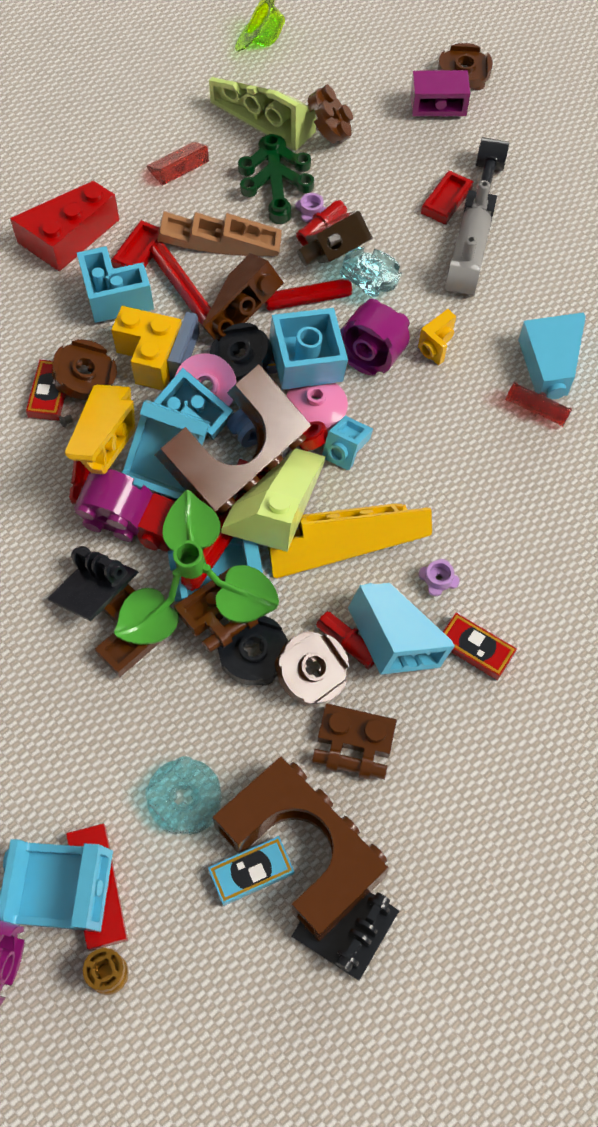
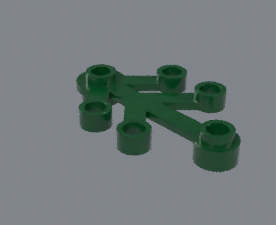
M268 134L259 140V150L251 157L244 156L238 160V172L243 176L254 174L255 168L264 160H268L269 163L253 178H243L240 181V192L245 197H253L257 194V190L270 179L273 199L268 206L269 219L275 224H285L291 219V204L284 198L282 178L296 186L301 193H310L314 189V177L308 173L299 175L281 164L280 158L293 164L297 171L307 172L311 169V156L305 152L294 153L286 148V141L283 137L276 134Z

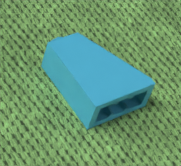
M584 312L523 322L518 341L538 400L547 398L559 399L563 396H568L576 374L586 318Z
M391 583L360 585L348 606V610L380 675L440 668L455 646L447 635Z

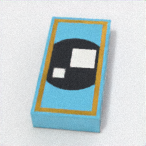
M279 836L208 867L223 906L295 874Z

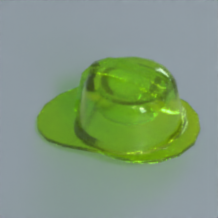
M261 0L258 3L249 23L236 42V51L244 50L251 43L265 47L276 42L284 26L285 17L274 5V0Z

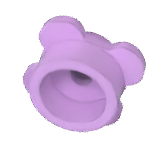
M316 193L305 194L295 204V208L301 212V219L304 222H310L315 213H321L326 209L323 206V198Z
M445 559L433 561L428 567H422L419 571V578L426 582L429 587L428 592L432 596H440L442 591L448 588L455 589L459 585V577L454 575L453 567ZM440 575L442 579L438 580L436 576Z

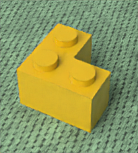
M121 306L111 331L116 353L132 356L130 362L135 384L162 391L167 387L170 379L167 360L181 327V319Z

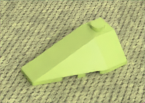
M214 77L209 79L210 102L266 135L276 134L283 137L286 141V146L294 151L301 147L316 132V125L314 123L316 120L315 111L309 112L308 105L276 90Z
M295 448L232 505L222 526L221 533L288 552L326 456Z

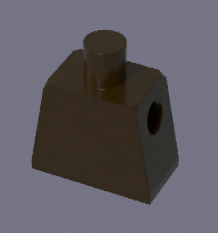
M360 210L342 214L306 236L308 244L298 249L297 253L305 266L316 260L318 263H328L373 239Z

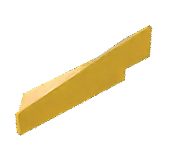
M94 385L65 450V455L69 459L81 461L91 473L106 474L136 431L134 403L131 400L130 387Z
M394 503L303 514L298 525L299 529L295 532L288 552L268 547L272 575L274 578H281L428 537L432 534V510L429 507L407 510L405 504Z

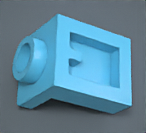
M344 416L329 430L322 455L326 456L325 460L350 470L353 467L357 452L370 440L373 428L348 416Z

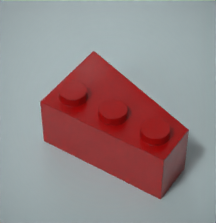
M94 180L10 218L17 243L59 272L77 257V252L84 251L120 220L115 194Z

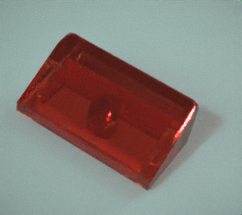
M192 142L147 165V169L163 186L209 162L208 147L205 144Z

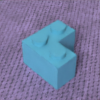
M107 246L77 252L95 323L115 319L121 306L143 311L154 310L150 283L143 262L113 269Z
M184 368L179 371L154 401L157 404L209 421L210 424L206 435L212 440L227 425L228 420L234 414L229 406Z

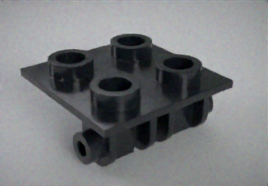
M79 546L71 552V558L77 570L47 600L91 622L139 572L123 565L118 560L109 559L104 554L97 551L91 552L89 548Z
M370 892L320 942L314 938L301 922H299L291 937L360 981L400 910L390 905V899L383 894L377 892L375 895Z

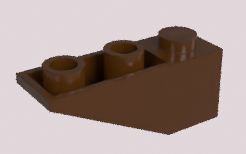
M249 253L228 275L202 324L213 340L217 339L219 341L221 337H224L226 335L224 330L229 326L246 323L284 284L268 260Z

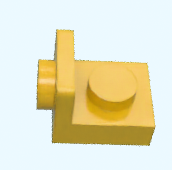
M449 309L422 327L418 348L426 358L433 360L437 365L444 362L447 350L446 343L454 335L453 329L457 316Z

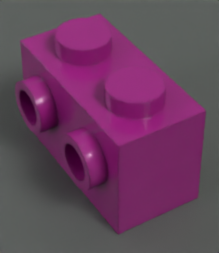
M468 70L413 71L410 92L412 116H467L471 94Z

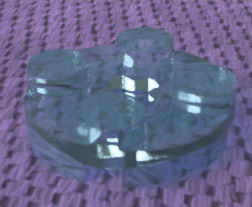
M357 247L345 254L340 276L361 287L366 295L377 297L380 292H388L398 286L402 272L399 273L400 265L392 256L377 249H374L373 254L363 252L365 247Z
M187 756L179 757L161 766L150 779L145 792L148 810L154 822L165 832L175 835L177 833H189V835L207 829L213 823L212 817L221 807L222 794L218 777L209 766ZM188 788L193 790L191 793L192 803L189 805L185 802H181L179 805L175 803L178 797L176 794L178 790H187Z

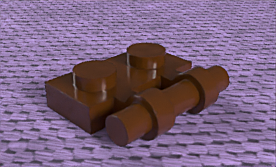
M228 570L218 576L219 579L225 582ZM212 580L174 606L180 619L196 637L207 629L212 633V635L202 641L204 648L209 653L219 646L222 648L233 642L232 637L245 628L250 630L258 624L257 619L247 623L230 621L223 626L219 621L224 617L216 605V595L222 588L218 587Z
M326 703L318 734V742L330 744L331 748L329 752L315 749L312 763L326 766V770L336 773L337 769L359 774L358 778L369 780L370 777L385 780L388 765L376 763L373 760L374 755L389 758L397 719ZM342 747L364 752L363 758L359 759L341 755Z

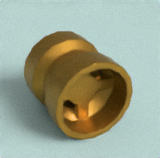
M110 948L94 950L84 961L82 969L83 978L87 985L100 994L111 995L120 991L126 984L129 975L128 965L123 957Z

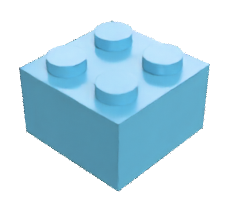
M334 308L272 315L269 339L282 390L343 382L348 358Z

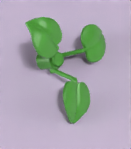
M186 490L172 505L163 525V539L168 548L173 551V558L177 566L172 572L173 580L169 596L165 600L163 594L153 588H141L131 593L120 609L114 634L123 641L139 645L154 644L168 638L175 631L179 623V616L170 605L175 600L179 580L182 576L194 579L203 573L207 574L218 587L222 588L216 595V605L219 612L227 620L235 623L252 622L277 609L279 606L278 594L271 581L262 572L246 565L233 566L228 570L225 582L219 579L211 570V566L206 564L202 549L211 546L217 540L221 530L220 521L211 507L199 500L191 491Z

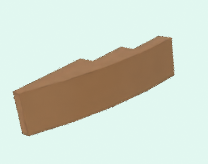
M163 211L157 241L217 254L247 256L251 253L256 256H278L282 230L226 213L224 220H220L197 212L194 213L192 219Z

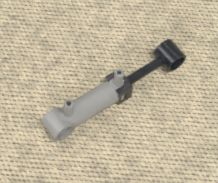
M486 137L481 138L476 166L483 167V172L477 191L468 190L463 217L446 280L445 290L475 295L497 200V195L489 194L494 171L504 170L510 144L508 141Z

